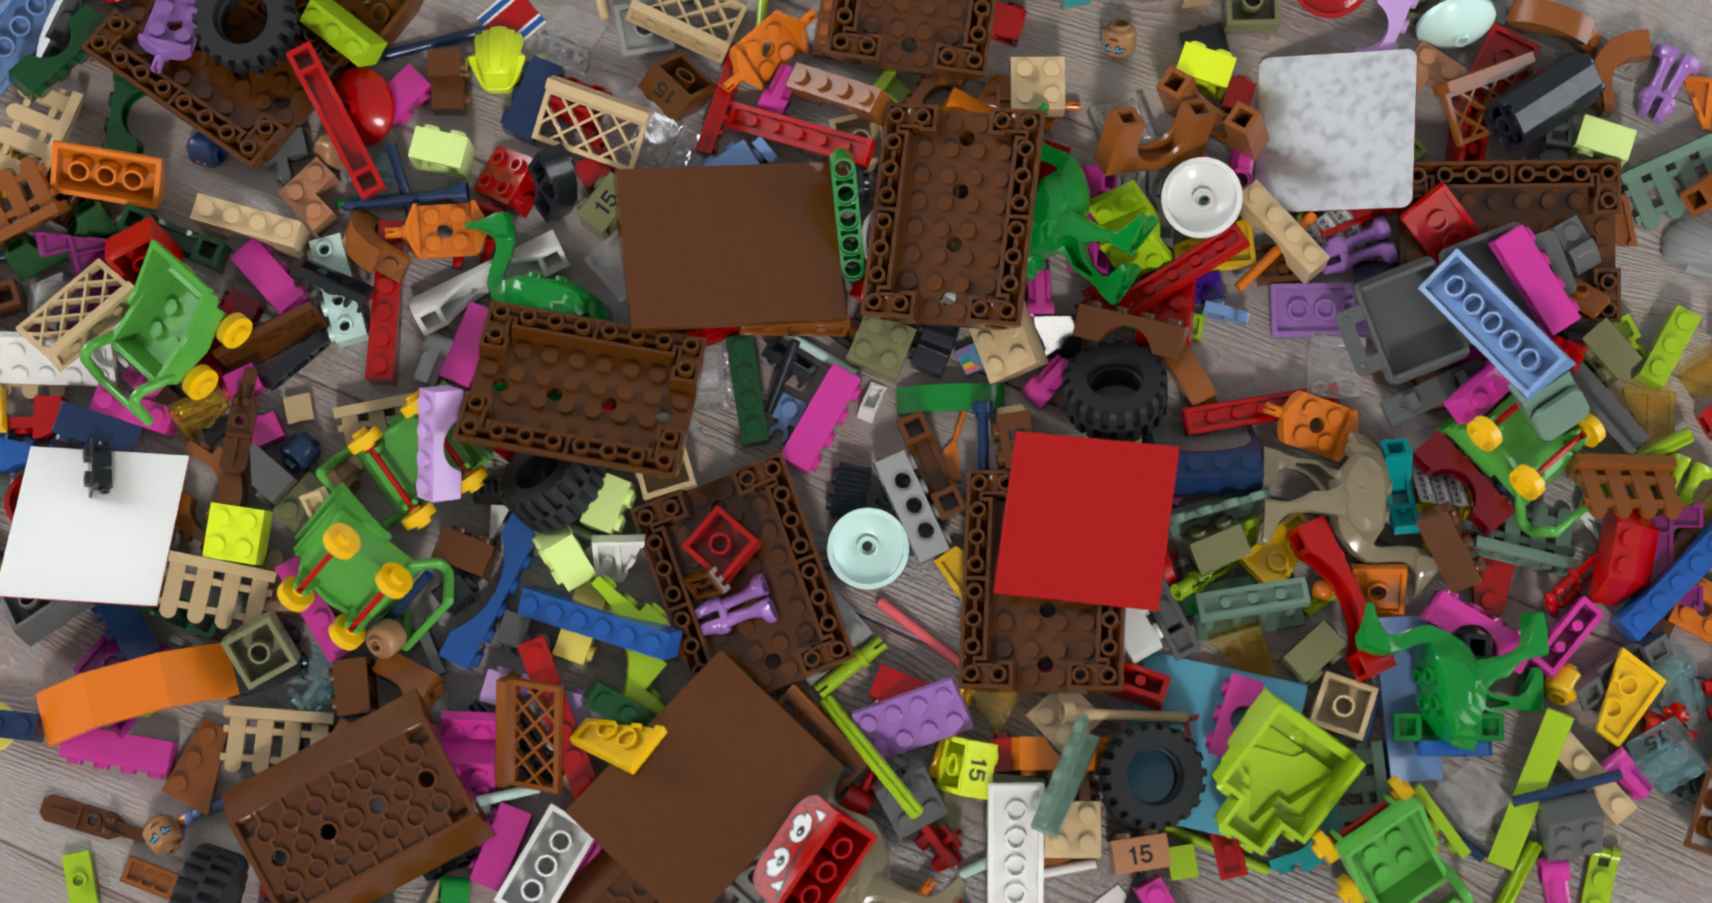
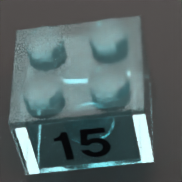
M1676 716L1626 743L1637 769L1661 795L1674 790L1678 786L1711 769L1701 745Z

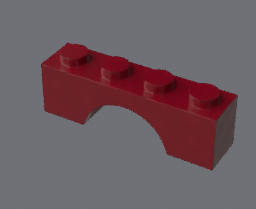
M234 287L231 288L230 292L224 294L220 306H222L220 310L228 314L237 312L244 314L252 322V329H255L266 308L262 301ZM215 334L209 350L195 366L206 364L218 374L217 385L208 395V397L217 401L222 391V385L225 384L222 376L226 373L220 361L212 353V350L222 346V343Z
M1440 431L1436 432L1413 453V463L1428 478L1449 476L1457 479L1466 487L1471 497V510L1467 519L1484 537H1489L1516 511L1513 508L1512 501L1506 495H1501L1494 488L1492 480L1488 476L1481 474L1474 467V462L1470 457L1465 454L1462 455L1457 450L1454 441L1448 435H1443Z

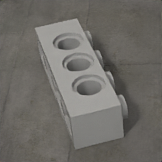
M902 450L874 463L873 467L898 521L907 534L909 545L917 563H923L947 552L950 549L948 544L952 543L947 530L945 528L940 529L937 519L940 518L936 506L934 503L929 505L925 495L929 492L924 480H918L914 470L917 469V465L911 454L906 455L905 450ZM897 475H906L910 480V485L907 488H899L895 484V477ZM910 499L918 500L921 504L920 512H909L906 508L907 501ZM921 524L930 525L933 531L932 536L922 538L918 534V526Z

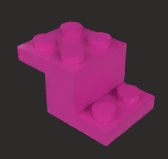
M442 711L440 717L443 736L441 744L465 788L470 786L475 796L497 792L498 786H495L496 713Z

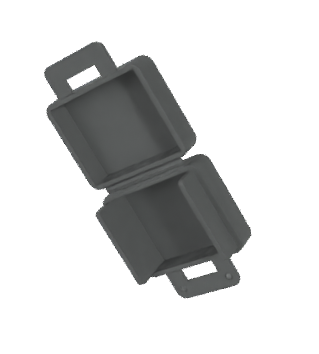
M1510 222L1446 247L1439 253L1440 263L1436 264L1433 258L1425 256L1356 283L1352 288V295L1356 306L1341 311L1336 316L1337 326L1356 373L1360 376H1366L1382 369L1388 383L1401 384L1468 356L1470 352L1468 344L1472 342L1418 289L1456 248L1466 254L1539 326L1488 245L1496 238L1521 224ZM1546 230L1534 235L1536 238L1534 243L1538 250L1545 249L1554 274H1558L1563 280L1565 293L1567 296L1573 294L1576 291V282L1557 234L1552 230ZM1361 321L1364 323L1375 354L1367 357L1355 326L1356 323Z

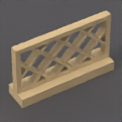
M632 0L625 20L720 64L723 63L748 8L747 5L736 0H712L714 6L703 8L699 0H693L697 10L686 13L681 3L689 0H667L664 2L655 0L656 4L650 6L639 0ZM676 4L680 15L672 17L666 13L664 7ZM731 7L739 11L737 17L727 20L723 9ZM717 11L721 22L710 25L706 14ZM700 16L705 26L700 28L691 26L689 18ZM725 27L728 34L727 40L724 41L717 38L713 30Z
M555 75L548 77L545 84L546 91L531 138L553 146L562 143L567 151L618 169H635L654 110ZM551 95L560 97L566 108L554 114L549 105ZM568 100L575 102V104L570 106ZM579 104L586 106L591 115L590 118L580 123L572 110L573 107ZM593 109L600 111V113L595 115ZM546 111L549 114V117L545 118ZM568 111L574 126L562 131L556 116ZM606 113L612 116L616 126L604 132L597 117ZM618 118L623 119V120H626V121L623 122V123H620V121H619ZM550 119L558 134L552 137L540 134L542 124ZM593 120L600 134L588 140L581 125ZM630 122L640 125L638 137L629 141L622 126ZM577 128L583 140V143L577 146L569 144L564 135ZM618 129L625 143L613 149L606 134ZM560 136L562 141H559L555 138ZM602 137L608 149V152L602 155L594 153L590 142ZM636 141L635 147L633 149L631 143ZM585 145L586 148H587V150L582 149V148H579V147H582V146ZM627 146L632 155L629 165L619 162L615 151ZM610 154L612 159L605 156Z
M98 258L15 329L61 373L79 357L81 348L86 342L108 333L122 321L131 307L127 303V299L135 286L129 281L126 282ZM100 269L104 271L103 280L91 281L92 276ZM109 286H121L112 295H108ZM102 287L101 296L89 297L90 288ZM76 289H84L83 297L71 298V293ZM100 303L92 312H87L88 304ZM69 305H81L80 313L68 314ZM63 306L62 315L50 316V311L53 308ZM79 320V323L72 329L66 330L67 321ZM60 322L59 331L47 332L48 323ZM34 324H42L41 333H28L27 330ZM58 338L48 349L45 348L46 339Z

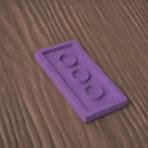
M1353 283L1270 284L1271 339L1342 338L1336 323V316L1339 312L1356 306L1352 295ZM1363 321L1356 323L1355 326L1359 336L1369 337Z
M954 676L852 712L856 726L883 759L971 730L975 726Z

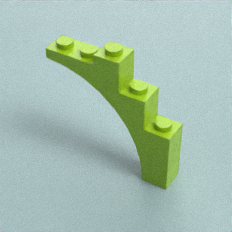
M606 574L603 578L597 575L589 582L603 596L614 614L664 625L668 622L663 617L666 612L655 602L651 606L644 602L639 609L635 608L638 602L628 593H625L623 596L615 590L617 584ZM625 648L627 659L623 693L647 708L660 713L665 707L661 703L664 697L653 688L649 691L646 688L667 664L663 660Z

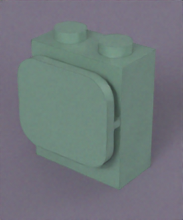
M1569 370L1548 384L1531 401L1512 383L1508 385L1525 421L1536 435L1545 441L1557 438L1585 419L1590 411L1583 393L1577 388Z

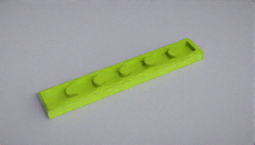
M1547 707L1512 796L1547 788L1573 724L1574 717ZM1510 800L1487 857L1488 862L1514 871L1538 811L1539 801L1514 807Z

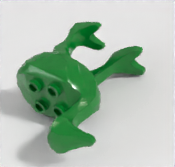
M1043 102L1036 110H1045L1047 114L1049 104ZM1043 140L1040 161L1052 164L1058 169L1040 179L1037 184L1027 279L1031 281L1036 278V275L1045 269V260L1060 253L1067 259L1071 269L1089 280L1097 288L1100 295L1110 304L1116 305L1131 287L1141 267L1137 264L1129 266L1124 262L1109 276H1104L1091 261L1087 243L1107 242L1128 256H1133L1154 230L1159 218L1155 215L1146 216L1144 213H1141L1124 229L1118 231L1109 230L1088 218L1090 189L1081 165L1074 156L1047 145Z
M495 212L488 217L465 222L466 229L488 234L495 241V255L486 281L490 297L493 301L609 321V314L604 303L594 294L575 283H571L570 278L555 276L554 280L543 278L544 275L541 273L528 272L527 276L519 275L506 280V272L517 241L516 226L510 213ZM497 384L493 387L494 390L499 392L505 391L508 388L505 384ZM553 393L547 398L551 401H558L562 396Z
M1372 602L1366 603L1364 618L1355 635L1357 649L1372 655L1387 656L1421 644L1414 657L1412 679L1416 684L1418 692L1417 706L1422 712L1423 718L1440 739L1461 750L1474 751L1479 734L1475 726L1481 719L1482 712L1491 713L1508 709L1544 711L1543 673L1540 667L1531 668L1530 673L1525 667L1522 674H1518L1514 696H1500L1488 690L1497 679L1509 677L1518 664L1524 660L1548 655V634L1543 611L1535 612L1533 616L1529 612L1521 613L1520 640L1516 648L1498 656L1476 659L1471 649L1462 640L1446 630L1428 624L1413 627L1398 634L1387 633L1380 623L1375 605Z

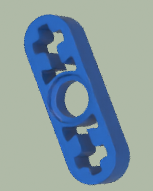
M1417 741V756L1488 757L1493 756L1492 742L1478 741L1476 749L1472 751L1461 750L1446 741Z

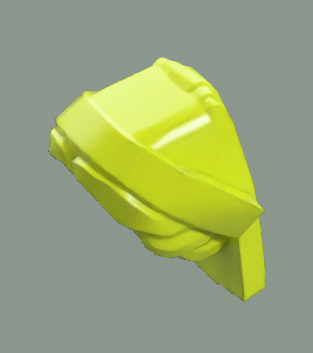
M495 26L490 27V30H483L482 34L475 35L474 54L468 56V61L478 83L484 91L492 94L509 93L519 84L525 61V55L521 53L524 43L522 34L515 33V30L507 29V27Z

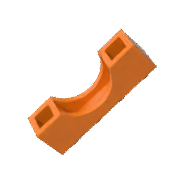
M1019 736L1011 738V771H1021V776H1037V771H1047V776L1052 777L1061 756L1051 748L1046 737ZM1099 737L1100 742L1084 777H1090V771L1095 772V768L1099 767L1101 760H1098V756L1101 751L1106 749L1105 743L1114 737Z

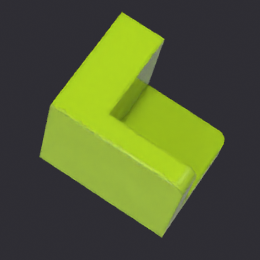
M884 71L873 85L881 88L895 103H902L908 93L912 95V91L898 81L896 73L892 71Z
M1194 843L1169 847L1172 865L1169 867L1171 880L1199 877Z

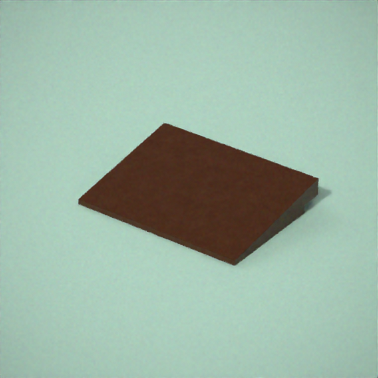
M829 162L616 169L613 179L616 197L615 212L631 332L846 321L847 316Z
M719 650L646 726L649 728H654L655 725L664 726L667 734L633 775L610 764L565 812L659 903H714L774 839L796 805L806 797L816 795L843 765L725 653Z

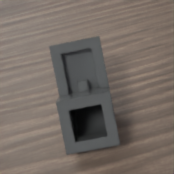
M302 127L296 128L274 158L266 162L270 168L278 166L277 169H274L278 185L282 184L284 187L295 177L292 163L312 158L305 130Z
M1577 215L1551 228L1558 236L1572 275L1576 277L1601 263V255L1593 238L1588 236Z

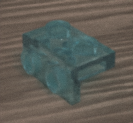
M1688 656L1663 662L1652 668V670L1667 680L1658 693L1662 709L1665 706L1669 707L1673 702L1684 704L1686 714L1704 709L1705 696L1703 690L1697 687L1695 681L1697 676L1696 667L1693 661H1689Z
M319 675L305 694L293 688H289L286 692L292 696L289 701L299 709L319 711L324 704L328 705L331 703V697L335 695L334 684H330L329 678Z

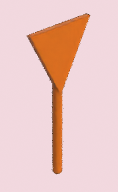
M961 411L952 441L940 453L952 479L961 482L962 475L956 443L967 411Z

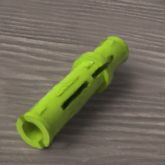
M1236 560L1203 575L1198 571H1191L1186 575L1185 579L1170 587V593L1175 600L1182 601L1193 592H1201L1205 585L1230 570L1237 568L1239 562Z
M877 634L875 638L860 650L857 648L854 650L857 658L835 668L816 684H813L817 691L821 690L819 694L823 699L826 698L828 694L861 668L870 666L869 662L887 650L888 647Z

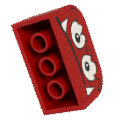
M816 795L806 797L796 805L758 861L753 876L754 888L768 903H834L878 836L859 820Z

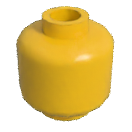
M1566 662L1554 677H1546L1543 687L1544 692L1547 694L1546 697L1551 702L1566 705L1577 699L1574 688L1582 677L1578 668Z

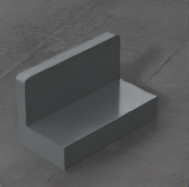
M423 622L414 625L415 628L412 629V634ZM431 628L409 651H404L406 658L437 673L440 677L449 673L443 658L438 655L440 650Z

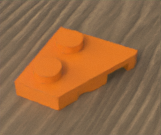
M1688 75L1683 83L1702 132L1711 133L1712 78Z

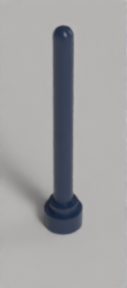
M467 180L455 182V185L445 189L372 197L364 202L362 199L347 200L341 204V207L344 211H354L452 199V201L464 203L470 202V188Z
M993 401L972 402V413H975V418H978V470H989L988 418H991V413L994 412Z

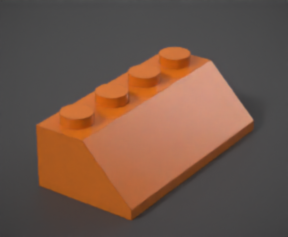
M58 140L53 141L50 187L51 189L56 188L58 193L121 204L128 203L133 206L157 210L165 198L166 169L163 158Z

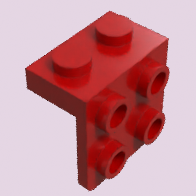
M498 146L476 182L474 191L506 205L517 215L527 218L534 206L532 201L535 196V185L532 175L527 168L533 158L504 146Z

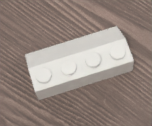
M551 803L494 901L497 903H557L594 839L564 809Z

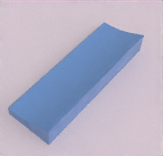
M5 0L0 6V98L11 85L8 70L27 54L34 55L37 52L43 26L56 0Z
M1458 248L1418 287L1530 401L1558 376L1576 365L1533 320Z
M1421 615L1379 618L1382 627L1389 634H1398L1413 627L1426 624L1420 620ZM1421 644L1394 653V660L1397 665L1375 675L1376 688H1379L1377 694L1379 696V716L1387 780L1394 775L1402 782L1404 780L1407 782L1443 779L1441 756H1417V742H1397L1393 740V713L1422 714L1417 706L1418 692L1416 684L1412 679L1413 660Z

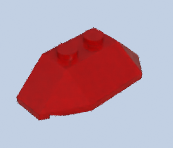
M1608 508V511L1603 516L1588 599L1591 602L1616 606L1650 585L1660 530L1651 519L1643 518L1637 508H1633L1632 513L1626 519L1617 517L1613 508Z

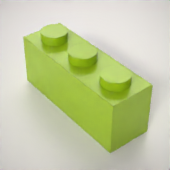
M310 0L301 16V20H299L358 67L376 65L388 43L334 0Z
M1676 305L1669 310L1650 344L1646 356L1643 357L1631 379L1653 392L1662 389L1702 317L1680 305Z

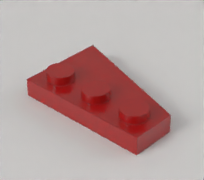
M1483 558L1486 571L1484 572L1483 582L1471 587L1473 604L1484 609L1482 614L1485 616L1502 615L1515 565Z

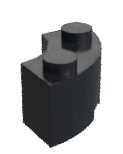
M562 143L538 152L527 166L535 185V196L532 203L546 223L571 213L578 199L572 155L566 151Z

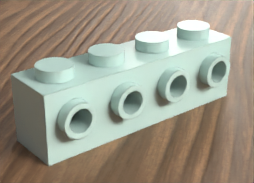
M341 233L309 241L311 250H307L308 259L355 278L350 257L342 245L343 236ZM316 287L318 291L322 290L324 300L320 301L324 316H329L331 326H327L331 342L335 341L342 348L367 341L369 339V327L364 310L357 313L358 304L353 300L345 308L343 301L346 297L325 293L323 289Z

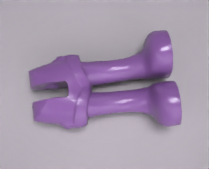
M1657 44L1654 49V55L1659 59V65L1649 86L1643 87L1637 96L1636 115L1644 118L1652 107V103H1654L1658 107L1654 111L1651 122L1660 125L1675 110L1677 102L1674 99L1683 81L1689 74H1698L1703 66L1702 63L1692 55L1682 54L1671 81L1665 91H1662L1664 81L1672 65L1677 60L1680 50L1669 45Z
M1383 215L1376 217L1371 226L1366 230L1344 239L1336 236L1322 245L1321 248L1330 258L1338 254L1340 255V257L1328 261L1325 269L1322 270L1323 275H1342L1351 271V266L1371 258H1382L1388 264L1398 262L1396 249L1392 241L1388 239L1391 237V231L1386 218ZM1376 239L1380 240L1369 247L1349 252L1350 249Z
M762 573L753 575L750 584L741 591L721 598L719 595L708 598L706 603L695 610L698 619L709 617L716 613L720 615V618L713 619L700 626L703 635H723L729 633L732 629L731 626L755 617L763 618L768 623L778 621L776 607L768 597L753 605L729 613V609L738 604L769 595V587Z

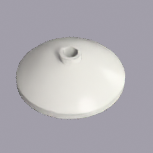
M1209 157L1192 158L1179 164L1168 175L1161 194L1162 209L1169 223L1180 233L1193 238H1210L1226 231L1237 219L1243 203L1242 186L1237 175L1225 163ZM1202 197H1209L1207 205L1200 204Z

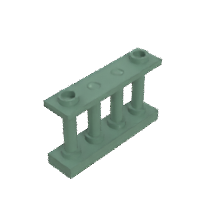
M1298 577L1195 594L1198 615L1192 616L1198 643L1305 626L1302 607H1307L1311 604L1306 578Z

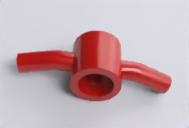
M869 768L860 787L851 784L841 806L862 815H867L876 798L875 795L869 793L872 788L870 784L875 782L877 778L871 768Z

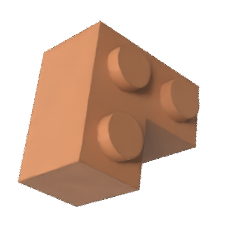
M1422 40L1415 50L1418 58L1416 96L1424 85L1432 89L1433 85L1461 76L1468 69Z
M316 156L278 192V195L319 237L339 220L322 200L341 182Z

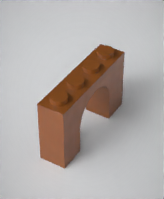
M1172 65L1169 66L1156 85L1166 114L1174 118L1177 116L1182 100L1204 98L1198 91L1194 78ZM1238 101L1228 114L1209 102L1217 115L1209 137L1256 161L1270 140L1261 112Z
M1206 98L1182 100L1170 130L1153 142L1139 144L1145 123L1135 107L1110 109L1094 159L1105 176L1177 167L1189 159L1203 156L1217 115Z
M399 653L386 659L378 658L371 669L381 679L400 688L403 695L417 688L429 712L435 701L442 696L444 686L447 683L437 673ZM341 717L332 733L351 724V722Z

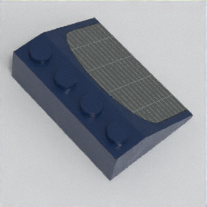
M1164 423L1154 427V431L1147 436L1144 435V442L1146 444L1180 447L1174 495L1254 493L1261 490L1264 468L1261 450L1253 426L1186 436L1183 423Z

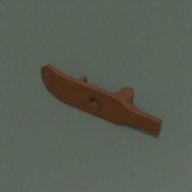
M244 367L239 393L234 394L231 401L224 445L219 466L226 474L239 475L247 469L259 408L254 395L258 369ZM239 417H245L246 419L245 424L242 426L237 425Z
M55 794L43 799L39 812L44 821L107 840L124 837L145 843L142 836L144 828L125 823L118 813ZM92 816L98 818V823L95 826L90 824Z

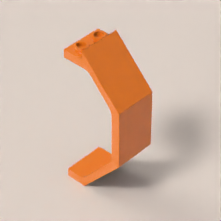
M214 643L158 652L84 672L35 695L47 747L58 748L65 741L106 725L173 707L212 700L226 702L235 699V696L240 695L233 663L222 645Z

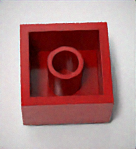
M149 216L106 239L104 260L121 278L135 286L152 239L161 243L182 263L184 251Z
M716 505L681 547L705 568L715 566L718 570L715 575H722L724 578L722 583L729 584L763 543L722 507Z

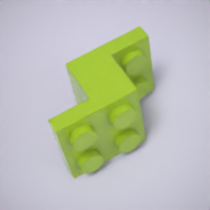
M1134 180L1090 199L1089 212L1100 226L1109 230L1118 231L1124 229L1141 213H1144L1146 216L1155 215L1159 218L1154 230L1133 256H1128L1110 243L1099 242L1100 249L1116 269L1124 262L1129 266L1137 264L1141 267L1137 276L1139 277L1173 261L1172 252L1160 238L1161 216Z

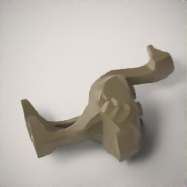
M1351 431L1348 435V444L1345 446L1348 460L1339 470L1327 468L1317 460L1299 459L1268 447L1260 449L1264 468L1261 490H1269L1277 472L1282 469H1288L1305 476L1317 491L1312 490L1299 499L1292 501L1262 499L1256 544L1263 546L1265 543H1270L1279 522L1286 515L1295 513L1328 515L1336 539L1350 554L1362 562L1376 564L1397 562L1406 564L1412 574L1413 598L1415 600L1421 598L1425 587L1438 572V566L1431 552L1416 545L1382 547L1374 545L1385 523L1389 521L1390 508L1386 507L1387 496H1390L1392 492V480H1389L1387 465L1382 452L1375 443L1370 441L1365 435Z
M842 766L817 792L816 796L823 798L859 820L876 834L878 838L834 903H957L969 883L960 876L942 891L931 896L908 890L888 878L891 862L882 830L875 820L844 808L836 800V788L845 771V767Z

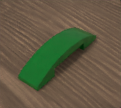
M949 383L896 388L897 416L911 415L920 410L923 415L924 413L972 411V402L993 401L994 412L1000 407H1005L1004 384Z
M1393 713L1394 741H1444L1434 733L1421 713ZM1482 713L1481 719L1475 726L1479 733L1477 741H1505L1503 713Z

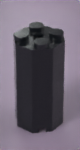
M1577 51L1565 53L1486 103L1485 109H1488V112L1484 114L1483 121L1491 138L1497 143L1500 141L1504 142L1506 146L1503 148L1508 152L1522 150L1599 100L1600 94L1605 90V84L1601 80L1595 68L1594 60L1589 54L1584 53L1581 55Z

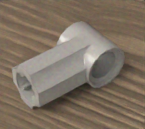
M437 332L427 335L422 348L423 355L413 377L415 381L429 387L437 385L440 378L439 373L454 339Z

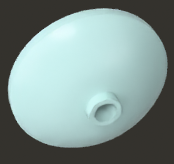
M1446 0L1429 9L1419 19L1416 25L1417 38L1420 43L1424 40L1438 50H1452L1470 45L1481 38L1494 23L1496 18L1494 5L1490 0Z
M872 507L859 508L846 513L835 523L828 537L827 555L833 571L842 581L859 589H877L888 585L901 574L909 556V541L901 523L890 513ZM865 541H870L872 543V548L870 550H864L862 548V544Z

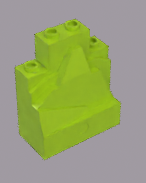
M1264 688L1227 741L1229 749L1221 758L1220 765L1211 775L1218 783L1215 787L1228 796L1213 816L1219 825L1217 830L1229 839L1232 836L1239 839L1240 842L1238 844L1247 852L1252 854L1256 851L1262 856L1280 833L1292 842L1297 839L1305 845L1366 764L1348 746L1267 688Z

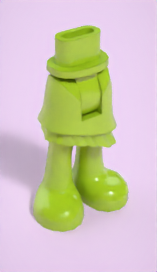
M1671 452L1666 454V456H1675L1677 466L1670 474L1671 477L1676 478L1677 483L1674 487L1677 490L1683 474L1690 465L1691 459ZM1692 462L1687 480L1678 496L1679 500H1684L1685 507L1696 502L1692 497L1703 480H1710L1712 478V469L1700 462ZM1658 509L1655 516L1664 514L1663 510ZM1679 528L1673 529V537Z

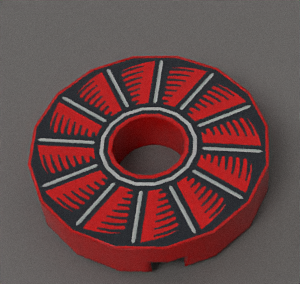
M1169 533L1164 577L1168 585L1172 586L1183 580V571L1176 544Z

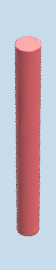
M882 597L878 601L877 607L959 669V655L885 598Z

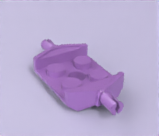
M156 0L143 34L139 33L138 35L141 47L146 52L155 56L150 66L152 72L156 73L157 70V73H161L164 62L169 61V59L184 61L192 56L198 41L193 33V29L197 25L192 23V14L197 13V8L193 6L195 0ZM172 24L182 25V28L177 31L169 29Z

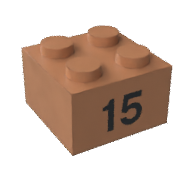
M1159 829L1140 831V837L1132 838L1131 832L1112 835L1113 841L1107 842L1112 875L1172 866L1167 834H1159Z

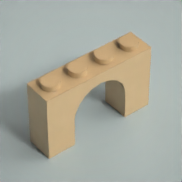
M200 193L197 194L190 219L205 233L229 240L232 233L241 234L273 246L280 254L297 259L308 257L307 250H310L309 241H312L314 235L300 221Z

